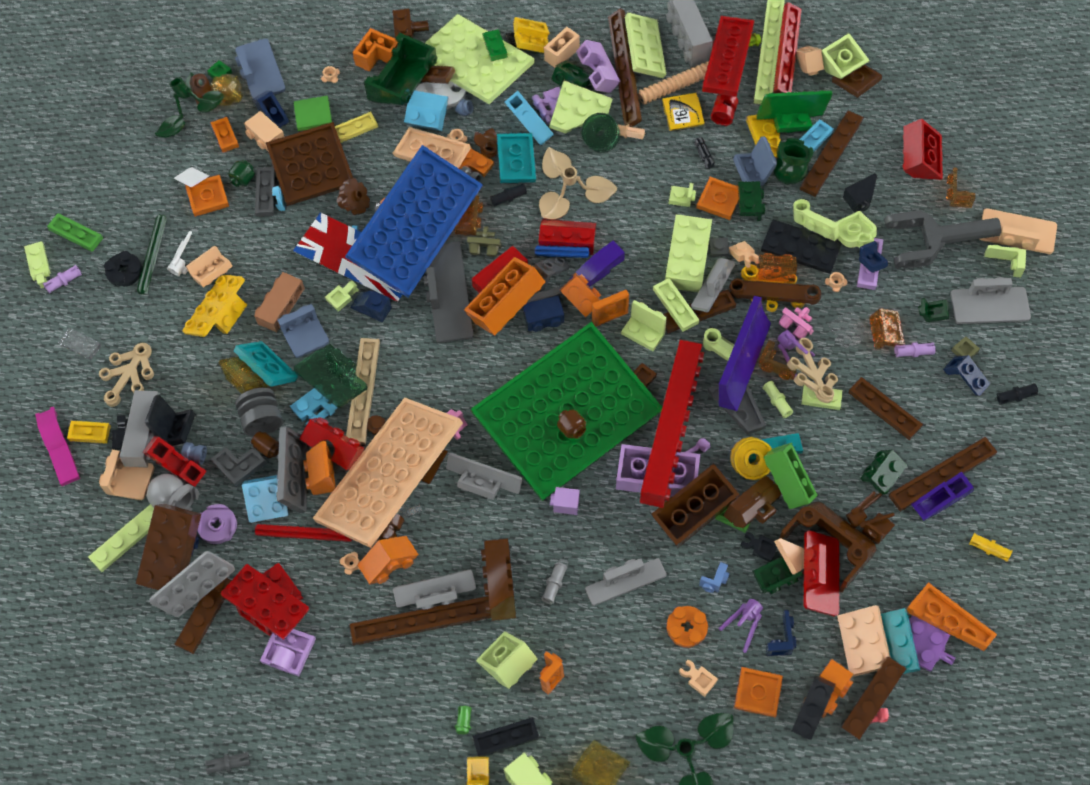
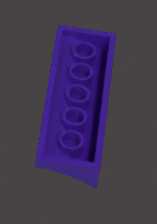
M753 297L719 382V407L738 411L771 326L763 310L762 297Z

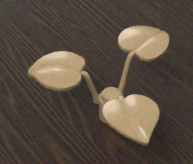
M548 147L543 157V172L552 179L560 175L563 180V187L560 196L556 192H548L541 197L539 202L541 217L547 220H556L568 212L570 203L562 197L564 196L566 186L574 185L576 181L579 182L583 189H586L585 196L593 203L607 201L617 191V187L608 179L600 176L589 177L586 180L585 186L580 176H577L576 168L571 166L570 158Z

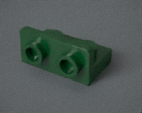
M569 60L556 65L551 78L559 86H562L563 81L580 87L591 84L590 74Z

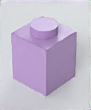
M556 487L555 494H551L550 505L553 506L554 512L577 515L580 490Z

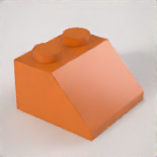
M321 441L307 451L306 460L303 461L305 472H308V478H305L307 490H311L313 495L330 493L336 488L334 466L331 460L332 454L326 441Z

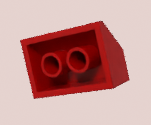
M922 118L905 125L903 134V169L905 173H908L913 178L942 180V135Z
M542 219L539 231V246L588 247L589 255H593L596 223Z

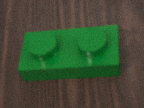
M499 29L482 33L491 62L508 58Z

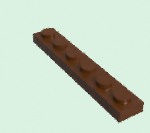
M849 110L846 112L800 186L801 191L814 197L817 196L861 125L864 117Z
M984 437L889 494V498L901 512L944 481L946 483L960 472L965 474L997 454V450Z

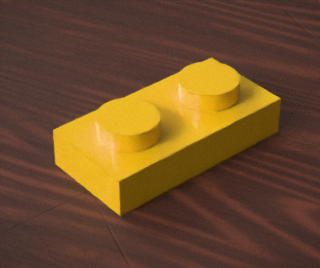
M71 421L67 439L74 442L107 444L111 426L109 423Z

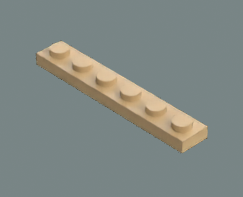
M360 339L346 433L348 438L358 440L360 445H366L367 422L370 418L380 348L379 339Z

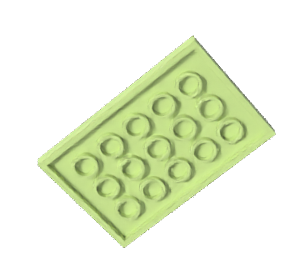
M457 14L425 43L436 48L437 62L434 66L454 67L456 71L450 80L451 82L490 104L534 64V58L503 40L508 58L491 62L482 33L488 31Z

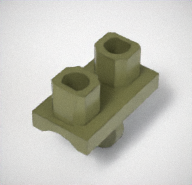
M484 226L483 231L476 232V236L479 237L468 236L467 243L469 244L471 255H480L481 246L487 247V256L497 257L499 248L502 247V242L500 239H491L495 237V233L488 232V227Z

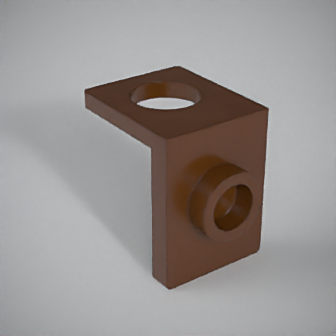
M878 513L874 518H877V517H880V516H883V515H882L881 513ZM889 519L873 524L867 522L862 533L878 545L893 529L895 524Z

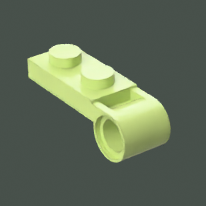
M800 199L794 202L793 214L796 223L833 241L839 237L838 223L810 211V203L807 200Z

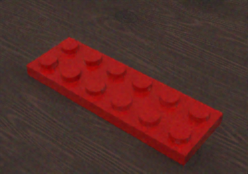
M727 16L720 17L702 92L737 97L755 20Z

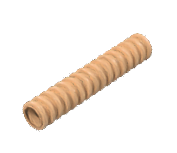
M709 61L705 62V64L702 63L700 66L697 65L691 68V70L688 69L686 72L683 71L681 74L678 73L676 76H672V78L669 77L667 80L659 81L657 84H653V86L650 85L648 88L640 89L638 97L641 103L645 105L647 102L650 103L652 100L666 96V94H671V92H676V90L685 88V86H690V84L704 80Z

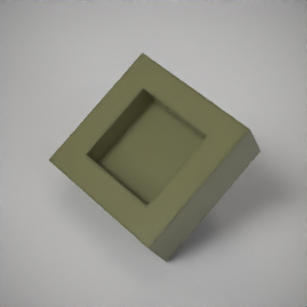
M965 336L951 351L957 356L969 355L972 358L979 352L980 348Z

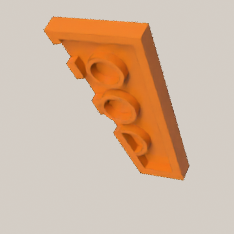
M929 582L906 609L907 613L982 651H985L997 635Z

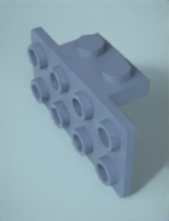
M261 39L236 47L237 57H235L237 66L242 67L239 70L242 80L246 79L253 99L265 91H272L275 95L286 90L268 39Z

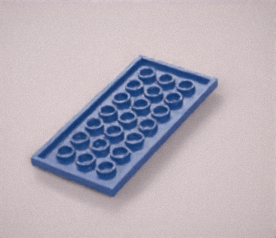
M422 145L352 245L345 258L409 298L426 272V268L430 266L483 184Z

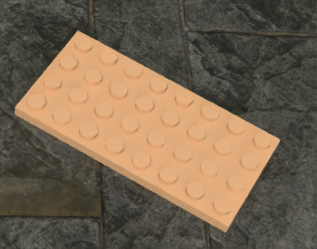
M404 398L313 519L317 523L371 548L463 422L460 418Z

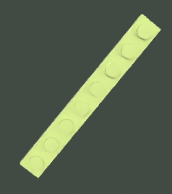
M767 0L754 96L755 104H761L765 94L773 93L785 0Z

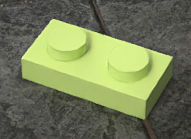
M804 385L801 404L840 410L843 390L833 389V400L830 403H824L817 399L814 391Z

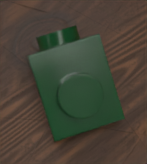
M921 298V305L918 307L919 314L923 316L926 322L949 319L947 299L927 302L925 298Z

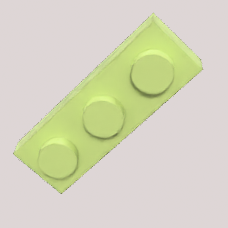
M670 278L653 286V291L682 332L699 324L698 317Z

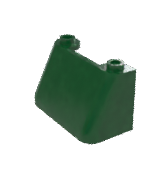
M399 32L395 38L398 45L396 49H392L393 56L378 77L375 75L373 77L368 76L364 81L367 99L374 103L404 105L408 103L414 90L431 66L436 64V48Z

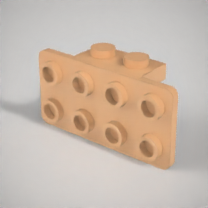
M988 208L984 209L982 220L998 218L1001 223V235L981 238L980 240L1045 254L1053 253L1057 231L1056 222Z

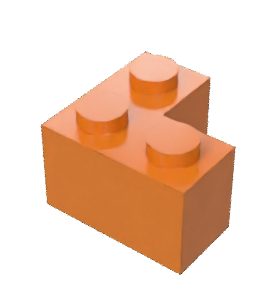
M370 28L353 51L355 65L370 72L378 60L388 63L393 56L392 49L397 48L398 42L395 41V38Z
M407 536L377 541L357 566L369 585L374 583L382 584L389 579L392 571L399 568H409L419 554Z
M831 659L820 675L821 678L836 684L822 715L823 718L827 713L832 715L838 706L835 703L838 697L844 698L853 684L850 681L853 673L833 659Z

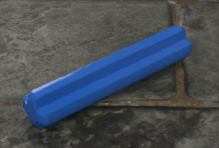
M537 245L535 247V255L587 258L589 256V248Z

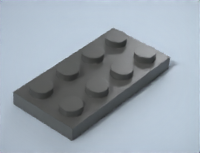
M285 426L280 428L278 438L279 454L276 497L277 501L298 513H304L307 511L305 478H308V472H305L303 461L306 460V452L309 445L299 439L300 434Z

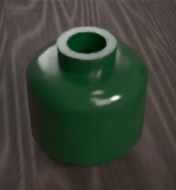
M245 160L236 161L228 172V176L231 179L230 183L236 187L247 186L255 175L254 167Z

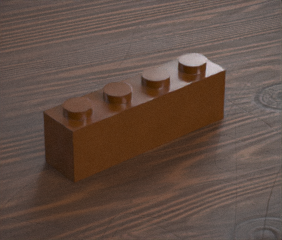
M508 538L484 541L485 549H481L482 561H486V566H482L483 578H487L488 583H484L485 596L489 595V601H485L486 612L491 613L492 621L516 618Z

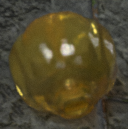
M224 74L220 77L216 76L210 85L211 91H219L224 95L219 104L221 106H230L235 102L239 103L243 97V94H241V82L234 75Z

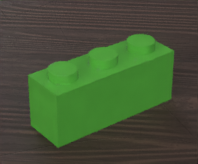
M792 443L773 448L764 456L765 463L770 469L774 481L778 485L789 509L810 504L815 499L817 493Z

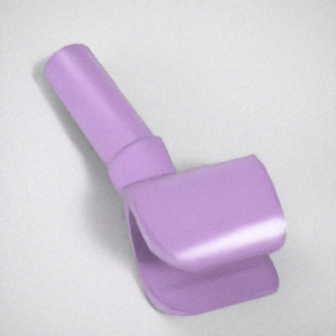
M701 438L693 448L686 452L694 453L698 449L706 452L710 448V443L706 439Z

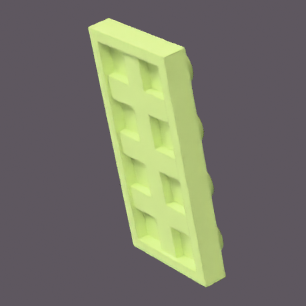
M627 13L625 22L633 71L664 78L666 68L658 21Z

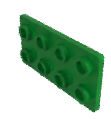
M804 91L765 94L756 117L757 120L773 119L778 133L808 131L813 126L810 117L824 114L833 93L832 91Z

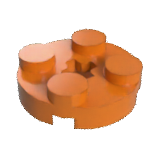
M683 606L675 608L669 615L666 629L669 637L676 645L691 648L705 639L708 631V622L706 615L699 609ZM686 622H690V625L694 626L688 632L684 631V627L681 626L686 624Z

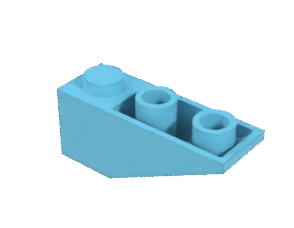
M516 91L505 101L506 105L525 128L532 133V136L540 145L554 135L519 91Z

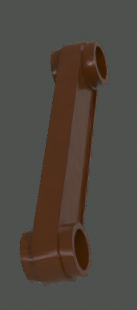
M734 279L729 286L731 295L737 299H753L754 296L762 297V300L808 303L811 305H815L821 300V290L814 284L802 285Z

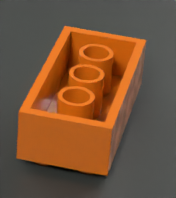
M514 257L472 300L464 311L476 325L495 336L527 304L528 300L545 284V280L535 267Z

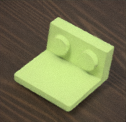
M634 300L632 302L631 318L622 329L621 334L654 351L665 335L666 317L661 312L648 308L646 304Z

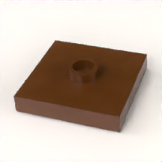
M865 64L842 79L835 76L832 77L834 84L857 98L882 80L880 73Z

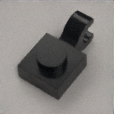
M125 415L117 416L118 430H112L113 450L122 449L128 422Z

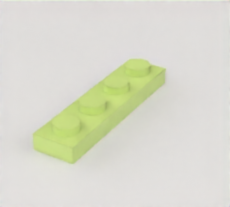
M151 504L88 556L101 572L148 534L154 510Z

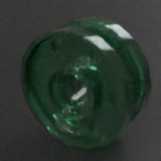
M596 113L590 115L582 125L581 135L583 141L591 150L605 153L611 151L618 144L620 129L612 116L606 113ZM605 130L602 136H597L598 131Z

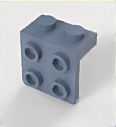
M765 136L760 137L751 153L735 154L733 157L742 182L760 181L761 186H764L777 165L776 157H774Z
M312 304L302 306L297 311L285 314L277 319L281 331L296 358L305 356L329 344V339L317 318Z

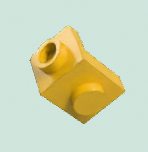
M467 757V785H489V757Z

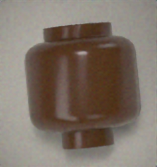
M565 410L559 415L557 427L567 438L577 439L585 433L586 421L576 410Z

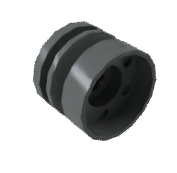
M255 388L246 391L236 399L235 405L241 418L240 422L245 435L253 437L259 431L269 434L282 426L283 419L277 407L278 403L273 390L269 388Z

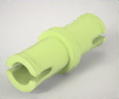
M769 381L764 384L763 389L770 397L771 404L776 406L782 417L787 418L792 415L793 410L786 402L785 395L779 392L774 382Z

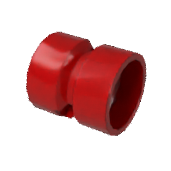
M718 94L711 113V120L719 125H730L733 122L738 106V98Z

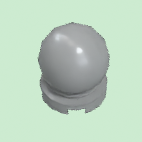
M162 474L152 479L148 485L146 496L153 508L155 505L165 503L192 511L190 506L193 504L194 499L198 500L199 491L190 484L185 485L178 476Z

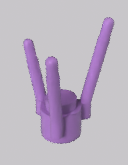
M789 330L782 332L778 336L777 340L780 342L778 348L782 351L786 362L790 358L785 349L791 350L797 346L805 354H808V351ZM810 351L811 356L814 357L815 354ZM790 369L795 378L797 376L795 370Z
M749 599L746 604L743 603L719 627V630L722 631L741 613L743 616L737 623L738 626H741L746 619L750 621L754 619L743 649L744 653L747 652L757 624L762 617L760 614L763 609L762 605L754 599Z

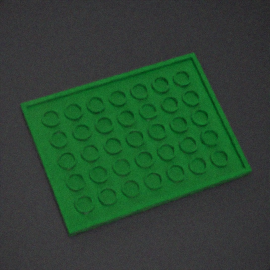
M590 322L472 407L470 411L543 502L551 494L555 493L556 487H563L660 414L662 406L596 326ZM576 410L585 419L586 431L581 437L577 439L567 438L557 427L558 417L563 411Z

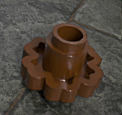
M355 178L345 180L343 185L340 186L339 196L337 197L338 206L346 209L348 212L351 211L353 215L365 213L366 209L370 206V198L367 196L366 187H364L362 182L358 183Z

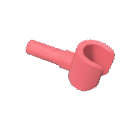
M880 708L877 716L874 717L871 723L887 722L889 719L888 709Z

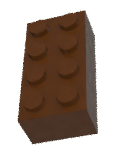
M165 503L154 506L136 584L160 590L189 565L201 513Z

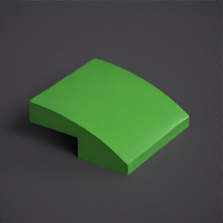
M328 96L294 101L298 131L312 129L332 122Z

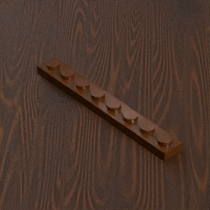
M619 8L608 17L616 74L620 80L618 87L624 126L629 124L630 127H634L642 121L635 73L631 61L625 11Z
M489 596L351 623L352 644L354 646L491 618V613L486 612L485 601H489Z

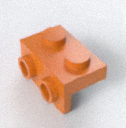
M575 272L573 278L560 291L586 318L592 312V303L601 300L599 298L601 294L594 287L591 289L587 285L589 281L582 274L579 276Z

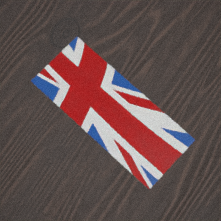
M320 213L293 251L398 302L403 294L345 258L361 232Z

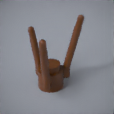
M873 491L859 505L850 510L851 512L846 514V518L854 528L860 526L862 529L867 522L873 524L895 516L894 513H890L865 521L867 515L864 510L882 496V493L876 495V492Z

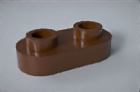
M194 74L190 78L192 92L199 98H203L205 93L212 91L208 78L204 74ZM199 79L202 80V85H199Z

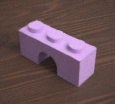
M585 40L576 53L582 65H587L594 70L589 77L594 89L610 93L619 84L620 80L602 44Z

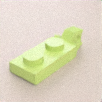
M41 241L24 246L31 277L33 281L37 280L40 288H44L43 283L47 282L46 277L50 276L51 272L45 247Z

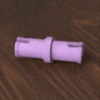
M74 265L63 273H57V276L49 281L44 282L43 285L50 294L63 285H68V282L81 276L82 274L77 269L78 267Z
M913 342L911 345H895L894 348L896 357L912 356L913 358L919 355H934L936 350L934 343L918 344L917 342Z

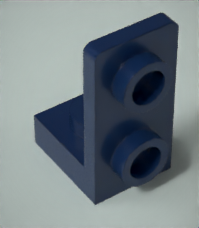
M969 355L954 357L943 369L948 375L960 374L976 396H980L990 385V382Z
M784 610L782 615L785 642L781 639H776L767 643L766 656L792 655L793 650L796 648V637L792 636L791 628H794L793 616H789V610Z

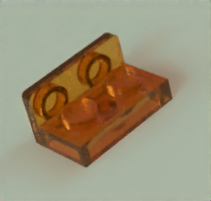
M880 308L869 317L875 349L880 350L885 345L895 347V345H905L899 311Z

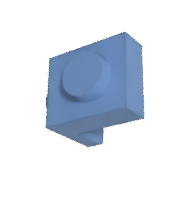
M720 562L714 580L702 576L699 586H702V589L707 592L713 593L715 591L718 593L721 584L726 585L730 574L726 572L728 565Z

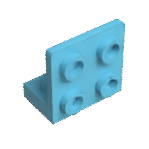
M277 475L246 480L242 483L250 523L288 516L287 506L277 501Z

